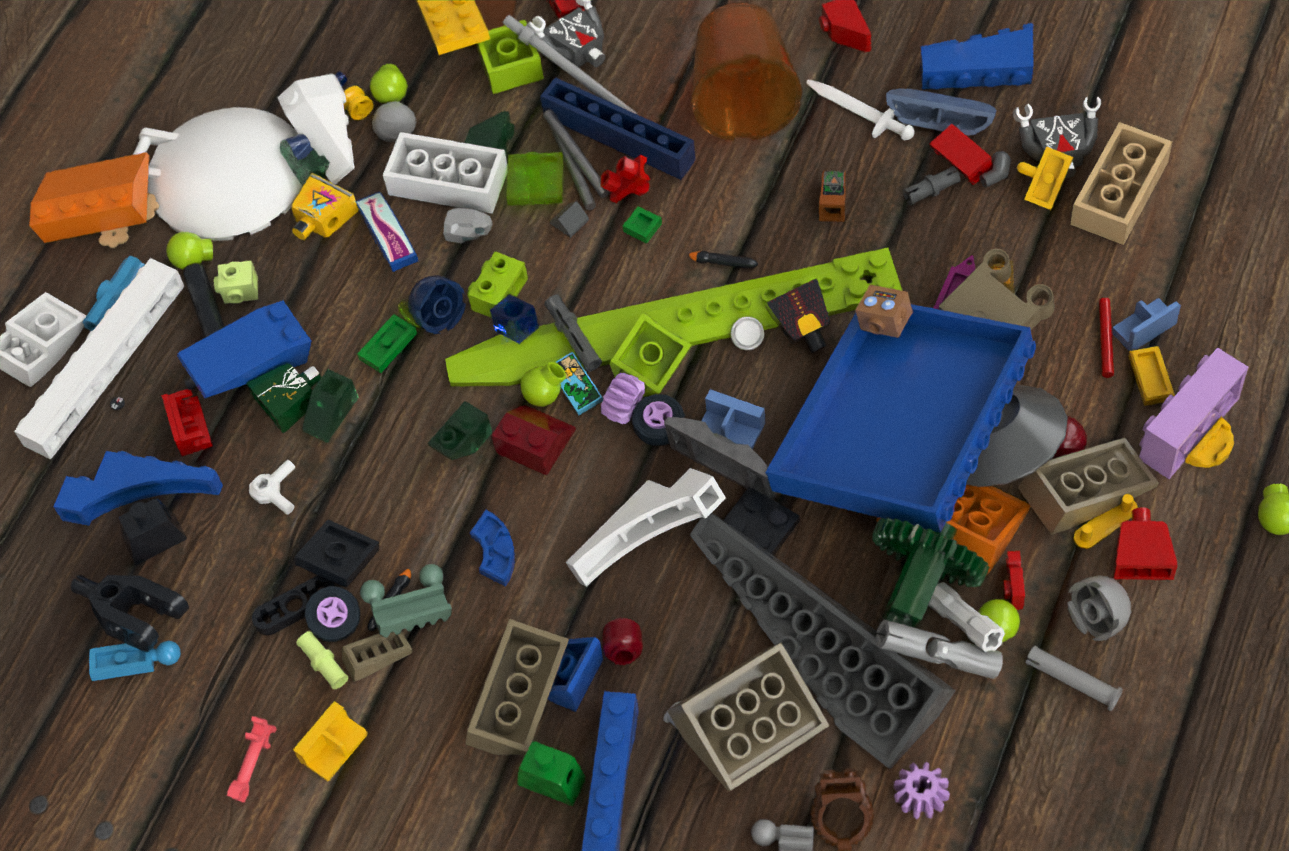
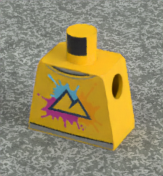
M312 173L292 204V211L297 222L292 232L301 240H305L312 231L323 237H329L359 211L354 194Z

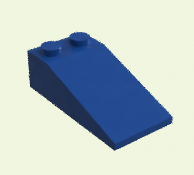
M280 301L247 314L178 352L177 357L204 398H208L245 385L249 381L286 363L291 364L293 367L307 363L312 341L285 302Z

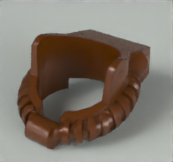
M845 769L844 772L837 773L834 770H825L820 774V782L814 787L817 797L814 798V803L811 806L813 809L811 810V822L814 829H816L815 832L822 840L824 839V842L830 843L833 847L836 845L838 851H852L854 844H859V841L862 842L864 837H867L874 822V808L871 800H869V796L865 794L866 783L860 779L859 771L855 769ZM841 797L855 801L862 810V820L859 826L850 832L851 837L837 838V833L826 827L822 819L826 805L834 799Z

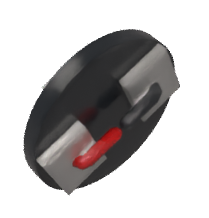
M116 397L110 402V406L114 410H120L125 405V401L121 397Z

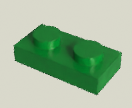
M393 314L358 352L359 360L382 373L416 336V327Z

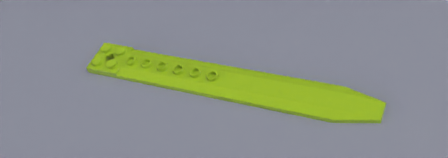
M883 248L833 259V262L583 316L577 318V324L598 357L601 358L602 364L600 366L611 362L642 313H645L694 346L730 338L732 326L738 319L743 317L757 319L762 324L764 330L779 327L765 308L766 303L813 279H817L829 316L856 310L869 285L901 291L902 288L889 248ZM864 276L874 277L872 278V283H867L866 280L860 279ZM555 323L497 335L445 359L450 386H512L521 384V380L527 371L534 367L545 366L550 361L556 362L571 352L574 353L584 368L583 363L563 332H559L555 327Z

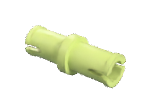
M308 631L298 638L297 645L311 660V667L323 675L332 689H338L347 682L348 675L336 663L334 654L331 650H326L312 631Z

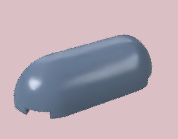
M893 89L886 94L887 105L891 110H894L898 120L913 126L944 131L949 125L953 124L965 135H975L985 130L992 123L996 115L994 107L975 100L914 89Z

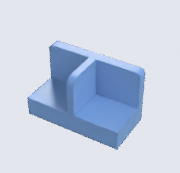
M1159 298L1148 305L1140 300L1136 303L1134 314L1115 325L1112 329V334L1128 351L1136 350L1177 324L1181 305L1176 301L1167 307Z
M710 389L705 398L706 412L701 421L707 424L712 433L720 434L735 444H748L753 449L765 425L764 408Z

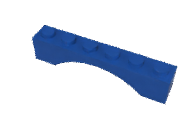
M604 691L582 851H619L625 785L639 712L636 694Z

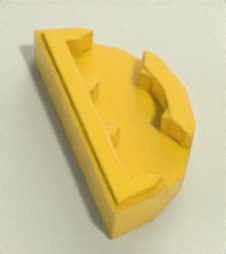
M1220 417L1187 455L1185 462L1195 467L1210 468L1220 465L1228 459L1234 446L1230 424L1223 417Z

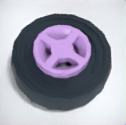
M655 394L645 397L633 410L632 425L635 434L643 442L650 445L663 446L669 444L664 422L667 417L685 418L682 406L674 398L667 395Z
M329 586L318 590L310 597L305 609V619L309 630L316 637L323 641L337 642L346 639L354 633L360 622L361 612L358 601L351 592L341 587Z

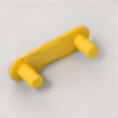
M1125 494L1120 505L1093 518L1076 530L1074 534L1075 544L1083 549L1092 548L1121 526V522L1129 521L1132 518V510L1138 508L1133 500V496Z

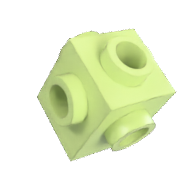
M252 261L230 262L218 265V276L214 277V287L216 293L221 294L225 304L258 300V276Z

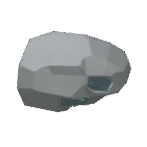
M455 208L449 210L444 222L443 233L445 241L464 243L465 241L476 240L491 231L492 220L487 214L474 209Z

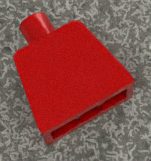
M1140 507L1132 510V521L1121 522L1113 579L1174 580L1178 565L1167 523L1164 521H1151V511L1148 508Z

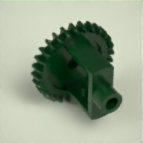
M881 518V520H878L873 531L872 540L876 546H879L881 551L887 549L886 553L888 556L896 552V561H899L902 557L907 558L882 615L883 621L888 620L915 628L925 614L938 581L943 580L945 575L949 576L950 584L958 579L959 586L965 584L968 588L971 586L975 588L982 585L990 566H988L987 562L983 561L982 557L976 556V552L967 550L968 547L956 544L957 541L953 539L957 530L948 523H945L940 533L931 529H923L918 524L914 526L908 521L903 523L898 519Z

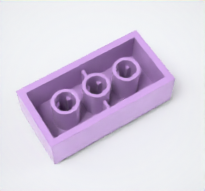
M1219 348L1211 356L1205 355L1200 360L1193 376L1187 375L1183 379L1178 389L1180 391L1175 396H1168L1162 404L1161 412L1158 416L1152 415L1143 427L1145 435L1139 443V446L1142 447L1140 458L1145 464L1168 479L1185 462L1187 455L1220 417H1224L1240 398L1248 366Z

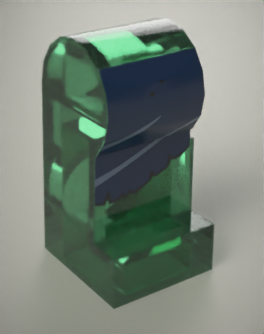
M299 134L280 142V152L302 186H304L312 172L324 179L330 162L324 155H318L304 134Z

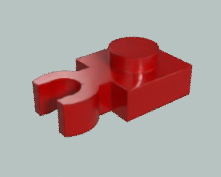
M1007 551L1006 567L1008 580H1003L1004 599L1010 600V603L1016 610H1023L1025 588L1020 551Z

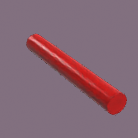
M1109 298L1099 299L1102 376L1104 378H1111L1114 376L1111 302Z

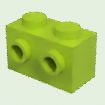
M495 251L490 260L485 261L481 274L476 282H472L469 286L467 296L471 309L502 321L528 279L525 262Z

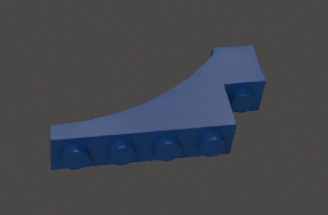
M106 451L94 481L84 476H79L78 478L66 476L53 507L62 521L90 526L91 521L95 518L137 500L175 493L219 495L223 484L217 472L207 466H200L198 468L187 466L179 461H173L172 463L160 461L152 456H145L143 458L133 456L124 451H118L117 453Z

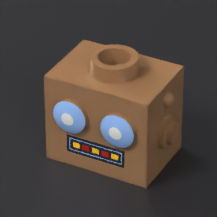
M869 285L855 310L861 330L899 338L913 313L908 292Z

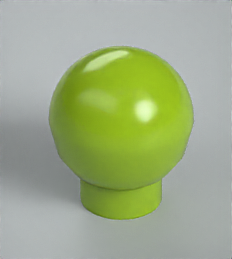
M385 64L373 75L370 81V90L373 97L382 104L394 101L399 102L407 92V82L397 66Z
M184 231L175 234L167 244V257L179 269L184 270L188 265L201 264L202 261L213 260L211 238L201 239L195 233Z
M553 361L548 362L545 366L534 367L527 371L521 380V393L524 399L537 407L552 404L560 394L561 383L566 379V373L559 364Z
M1283 484L1269 485L1263 490L1264 499L1260 503L1258 510L1259 522L1265 530L1272 534H1289L1288 488Z
M993 599L984 603L978 613L987 616L1003 629L1005 635L1002 642L1013 638L1017 633L1020 617L1016 608L1008 601Z

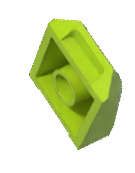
M642 313L609 365L614 377L619 373H626L644 382L645 393L643 397H648L661 393L693 345L645 313Z

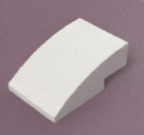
M45 292L5 322L7 331L0 335V369L27 386L32 387L54 367L71 347L84 327L82 322L86 315Z

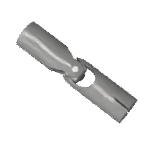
M888 620L882 621L877 630V633L886 635L876 634V645L884 650L932 663H946L955 669L991 679L996 678L1002 668L1003 656L997 650L984 652L975 644L964 641L949 642L950 640L945 636ZM929 638H935L932 642H930V643L928 644V647H927V652H928V654H927V653H926V643H927V641H928Z

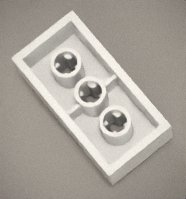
M400 132L383 173V178L388 195L474 209L493 214L508 173V165L505 151L501 149Z

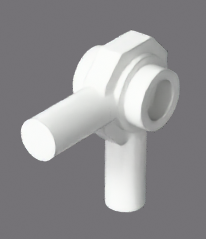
M286 460L271 475H258L249 484L250 496L259 504L272 502L285 514H290L294 510V505L280 494V482L295 469L294 464Z

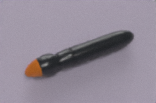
M697 251L689 254L691 259L698 263L709 262L717 265L749 269L758 266L756 260L748 257L709 253L707 251Z
M406 569L396 577L394 585L383 599L401 594L402 590L411 581L410 569ZM373 615L368 622L369 631L377 629Z

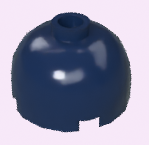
M440 275L421 279L412 288L408 297V308L411 318L427 332L441 334L438 331H442L444 328L449 331L461 320L465 311L466 303L462 302V294L465 295L464 289L457 282Z

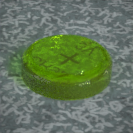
M404 300L398 303L400 314L411 325L421 328L409 312L408 303Z

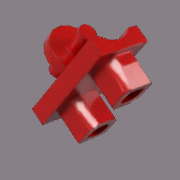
M640 154L632 160L624 156L616 165V173L608 169L602 173L601 187L610 191V201L618 203L629 193L642 196L649 191L648 181L650 177L644 171L647 157Z

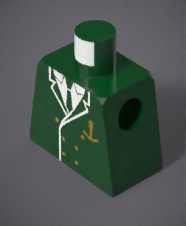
M286 363L249 381L247 385L253 399L284 434L315 406L317 401L311 387L322 381V377L314 366L299 374L291 364Z

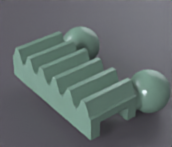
M427 564L420 570L419 580L427 588L383 599L385 589L381 582L368 580L363 583L360 595L366 603L371 605V611L380 635L387 638L391 632H395L397 635L405 628L408 631H412L416 625L423 628L427 622L434 625L438 619H442L444 622L448 620L451 616L452 608L447 603L444 595V587L441 584L443 581V571L439 566Z

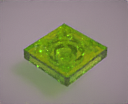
M531 151L526 154L508 155V206L563 203V152L537 153Z

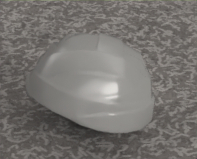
M397 101L381 105L372 119V128L375 134L380 139L388 142H396L400 132L411 134L416 126V118L413 111Z

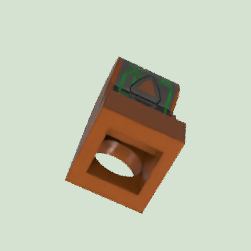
M823 170L819 199V221L845 222L846 171ZM825 208H841V210L832 214L828 213Z

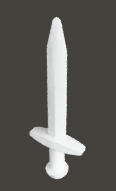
M813 80L806 81L807 85L819 95L875 123L876 125L872 132L873 138H877L886 128L901 135L902 140H909L913 137L914 128L910 124L905 126L894 120V110L889 108L882 113L830 85Z

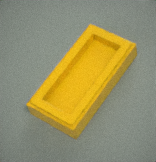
M1159 346L1129 351L1128 357L1144 406L1164 403L1168 396H1175Z

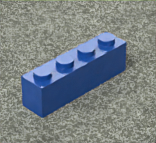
M1033 23L1025 24L1022 30L1010 32L1009 28L998 30V35L982 38L981 34L973 35L965 42L959 43L954 39L921 46L920 69L922 89L937 90L941 88L1032 84Z

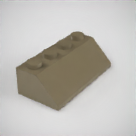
M509 619L467 730L466 745L495 755H526L534 739L569 641L568 638Z

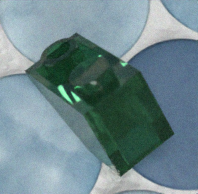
M502 111L470 127L464 143L501 149L505 151L506 156L508 139L511 140L513 138L515 130L514 123H511L509 112Z
M327 369L312 390L302 427L303 432L324 442H329L359 398L352 379Z
M464 401L431 438L428 446L450 460L475 454L492 434L488 415Z

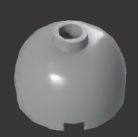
M1101 575L1092 576L1075 583L1070 588L1069 593L1072 592V600L1068 602V610L1073 622L1083 634H1086L1088 630L1091 635L1095 636L1093 640L1103 641L1113 637L1127 625L1131 615V602L1123 586L1115 579Z

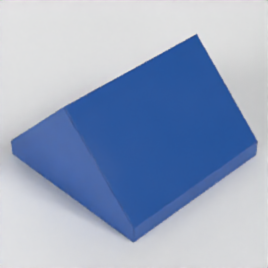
M596 637L569 639L548 701L576 712L603 661L600 641Z

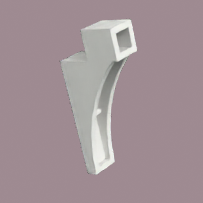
M692 468L671 488L647 480L566 561V564L578 582L587 587L604 570L642 543L686 522L701 517L706 519L726 497L713 476Z

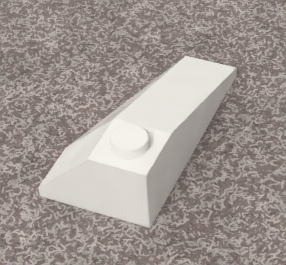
M334 74L296 80L277 98L297 133L304 134L309 139L313 148L311 153L330 182L337 184L354 169L351 140L348 139L346 128L349 120L344 112V103H346L345 93Z

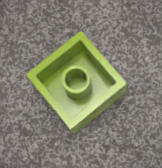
M526 20L519 21L523 26L526 27ZM506 25L488 30L490 40L476 44L493 94L544 79L541 59L537 49L519 40V35Z

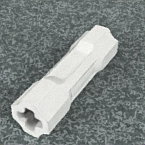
M946 583L937 584L928 604L930 608L941 617L948 618L984 652L995 651L1002 645L1005 632L1000 626L987 616H983L974 610Z

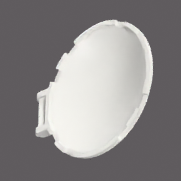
M253 108L214 110L185 122L173 132L143 128L139 134L140 141L133 153L135 155L147 152L149 145L158 146L149 164L148 194H153L156 197L159 209L155 212L159 218L161 217L169 224L170 228L178 233L184 231L198 235L201 239L211 238L212 241L233 240V236L250 232V235L270 226L271 220L281 213L286 214L292 207L293 202L306 182L308 173L307 157L297 160L290 144L285 140L298 135L297 132L287 122L274 114Z

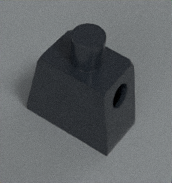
M153 499L147 503L136 502L130 507L129 512L119 517L123 541L135 565L187 540L175 514L159 499Z

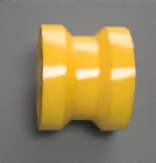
M352 86L344 91L346 96L344 109L348 110V114L352 119L361 120L371 113L374 105L373 101L368 96H365L364 91L359 86Z

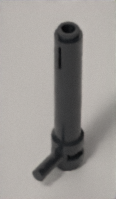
M200 263L188 265L183 270V276L203 336L206 338L225 326L205 267ZM192 378L185 380L188 389L192 390L197 387Z

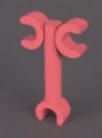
M256 716L251 718L253 722L252 731L245 734V738L251 740L244 761L237 779L231 783L227 792V796L245 803L249 794L248 783L261 749L270 748L269 736L272 732L276 733L277 730L275 726L267 724L266 719Z

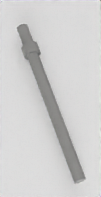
M510 15L505 18L503 24L519 35L518 39L523 43L532 45L598 97L637 114L628 105L536 36L537 32L532 28L523 26Z

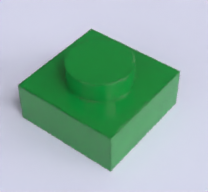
M638 206L623 224V232L647 244L662 225V219Z

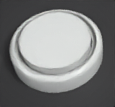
M743 317L738 319L732 326L731 339L738 348L753 350L762 343L764 328L757 319Z

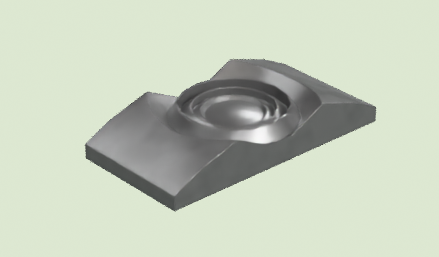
M667 417L664 425L671 449L746 489L750 486L774 500L776 497L775 492L771 490L768 476L766 475L768 467L748 444H735L720 434L712 433L703 421Z

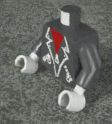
M575 0L577 4L584 6L585 10L578 8L545 28V21L540 16H536L532 20L533 23L530 21L526 25L537 32L536 36L578 68L587 62L594 67H599L605 60V55L602 53L604 32L596 7H592L591 0Z
M1088 97L1085 98L1083 109L1087 112V117H1084L1083 113L1031 119L1030 124L1028 119L1033 114L1032 107L1029 104L1025 105L1026 117H1022L1019 114L1018 107L1015 108L1013 117L1021 124L1018 129L1023 150L1038 162H1040L1046 146L1074 157L1065 178L1073 177L1076 174L1075 167L1083 165L1084 156L1091 153L1096 143L1098 118L1095 117V114L1101 106L1100 98H1096V108H1089L1087 105Z

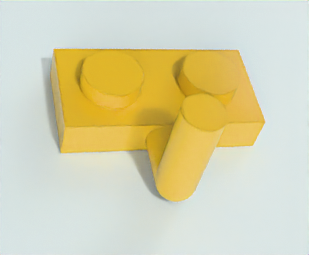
M1046 146L1038 168L1027 162L1019 163L1017 165L1018 172L1033 178L1024 200L1052 210L1074 157Z

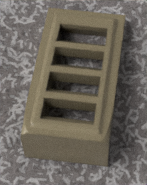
M402 631L397 635L395 632H391L387 638L378 633L342 646V660L353 682L361 680L412 653V648ZM394 640L398 648L393 650L389 641ZM382 645L386 653L381 654L378 647ZM369 651H371L373 657L370 659L367 655Z

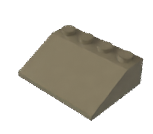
M782 643L764 649L667 710L682 738L727 791H731L829 727L827 720Z

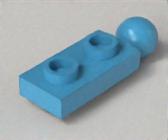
M164 641L156 649L153 646L149 652L141 651L126 643L89 649V674L92 681L154 672V661H159L163 665H172L179 660L181 651L179 646L173 641Z

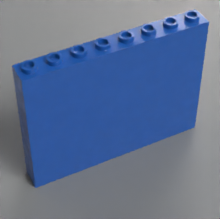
M911 304L913 313L899 338L861 330L857 314L855 313L766 470L771 490L879 518L898 519L903 523L908 521L914 526L918 524L923 529H931L941 533L946 521L949 522L953 516L954 505L958 497H962L965 492L966 481L970 473L976 471L978 458L982 450L988 447L990 434L994 426L997 427L999 425L1002 410L1006 403H1010L1013 396V388L1016 382L1022 379L1028 359L1034 356L1036 343L1032 339L1030 327Z

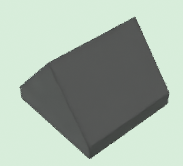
M575 201L565 206L550 221V224L571 238L589 221V217L579 203Z

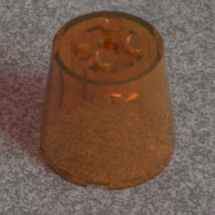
M732 3L713 10L700 23L696 36L691 103L697 122L710 134L730 141H735V137H751V141L771 136L786 127L794 119L801 107L800 101L803 92L800 79L774 18L762 7L750 3Z

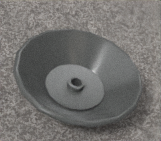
M1015 385L1010 403L1005 404L1000 423L997 427L994 426L990 434L988 447L982 450L978 458L976 471L970 473L966 484L977 487L1008 484L1032 474L1053 458L1066 437L1068 417L1060 400L1042 388Z

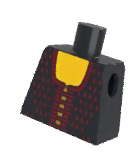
M813 279L766 303L765 308L791 344L804 339L811 353L827 346L820 331L830 325V318L817 279Z

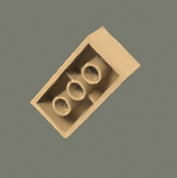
M1119 122L1073 204L1070 225L1124 245L1168 164L1172 141Z

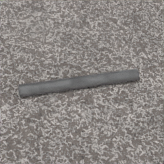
M551 109L547 110L543 117L599 196L604 198L609 195L610 191L601 187V178Z
M551 128L586 210L594 209L596 204L580 167Z

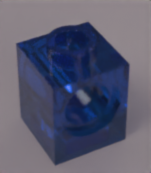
M511 294L490 309L495 331L519 344L539 328L534 306Z

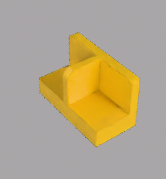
M334 701L293 750L302 764L326 781H329L368 733L366 729L348 717L344 707Z

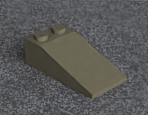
M1121 438L1051 459L1032 474L1025 476L1018 489L1049 533L1053 535L1075 528L1120 505L1125 494H1130L1135 498L1156 488L1159 482L1126 438Z

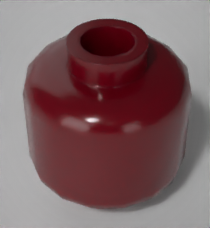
M617 618L611 620L603 627L601 635L602 649L608 660L618 665H627L639 658L643 651L642 630L638 623L628 618Z

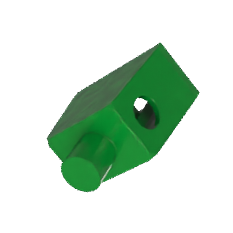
M532 741L519 767L517 784L573 807L586 780V776L573 756Z

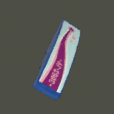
M380 191L356 201L358 210L373 240L378 245L383 257L386 258L392 272L418 262L417 254L406 233Z

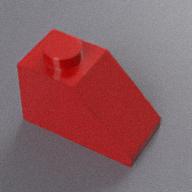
M834 0L822 4V16H819V24L823 32L827 31L831 41L863 52L871 51V32L855 0Z

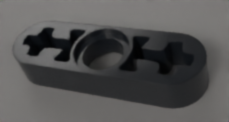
M318 575L260 605L252 614V621L257 631L262 635H273L305 618V609L308 603L305 594L309 593L311 597L321 586L323 588L335 587L334 582ZM293 599L303 601L302 607L297 611L287 610L288 603ZM278 608H281L284 617L281 618L277 610ZM268 615L272 622L266 624L263 619L264 616Z

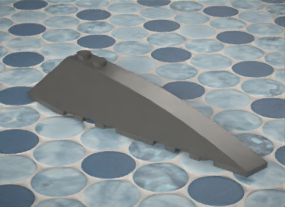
M711 513L706 519L701 517L691 532L690 536L709 561L722 573L726 583L739 595L740 601L746 609L750 610L756 617L757 623L773 644L782 643L804 683L817 696L816 699L821 706L827 709L834 718V723L837 727L885 766L892 768L938 718L956 690L912 657L878 648L876 645V634L878 633L875 629L715 514Z

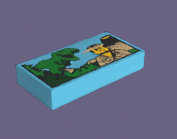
M573 352L556 361L566 373V379L561 383V389L578 416L603 401V397Z

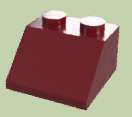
M523 405L506 412L491 436L497 454L547 476L576 431V427Z

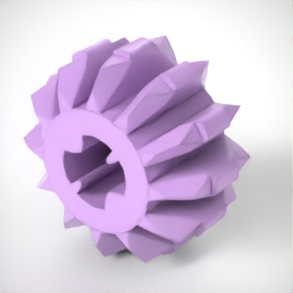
M619 373L616 375L603 396L601 413L613 422L628 423L633 416V410L642 400L645 393L644 382L631 374Z
M913 762L910 765V772L904 769L899 772L901 780L894 781V789L897 791L894 799L896 803H903V813L913 809L915 819L920 817V812H925V815L930 819L933 817V809L939 812L944 809L942 801L949 800L950 793L946 790L949 782L947 778H940V768L929 771V764L926 762L923 765V769H918L917 765ZM919 787L925 788L924 794L917 793Z

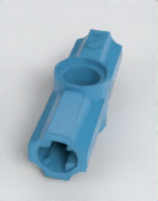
M133 256L125 258L110 281L105 280L100 284L96 296L97 301L82 322L85 328L92 331L103 319L105 312L111 309L119 299L121 292L136 277L139 269L144 267L145 264L138 258Z

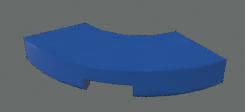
M485 510L470 531L471 538L478 542L483 550V560L479 571L481 575L506 587L512 576L515 564L514 545L504 523L492 512Z

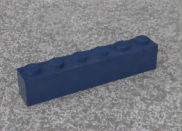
M556 77L540 96L543 113L551 109L562 125L630 157L636 158L641 154L647 157L645 164L680 180L696 161L694 140Z

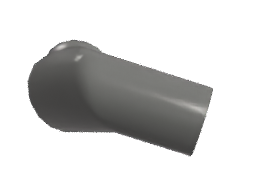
M998 151L992 155L991 159L994 160L992 170L979 177L981 184L985 188L1008 176L1011 165V158L1008 153Z

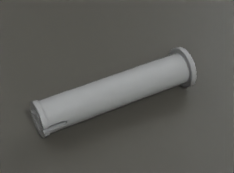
M1037 646L1031 649L1027 657L1029 659L1026 660V664L1107 705L1110 711L1113 710L1122 694L1123 689L1121 687L1116 689L1039 649Z

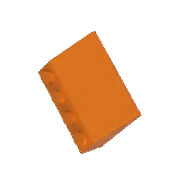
M144 152L47 172L31 202L29 226L44 243L147 223L149 154Z
M966 484L963 496L958 497L954 505L951 520L949 522L946 521V523L957 530L953 539L957 541L956 544L968 547L967 550L976 552V556L982 557L983 561L987 562L988 566H990L989 573L999 561L1031 506L993 486L977 487Z

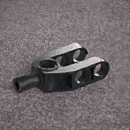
M77 575V579H73L71 583V591L89 599L93 614L107 635L144 652L151 650L158 642L157 638L159 635L150 624L127 614L128 609L133 604L139 605L142 603L155 609L157 614L161 616L166 614L175 619H180L189 609L187 601L179 593L142 576L107 575L101 582L96 583L83 575Z

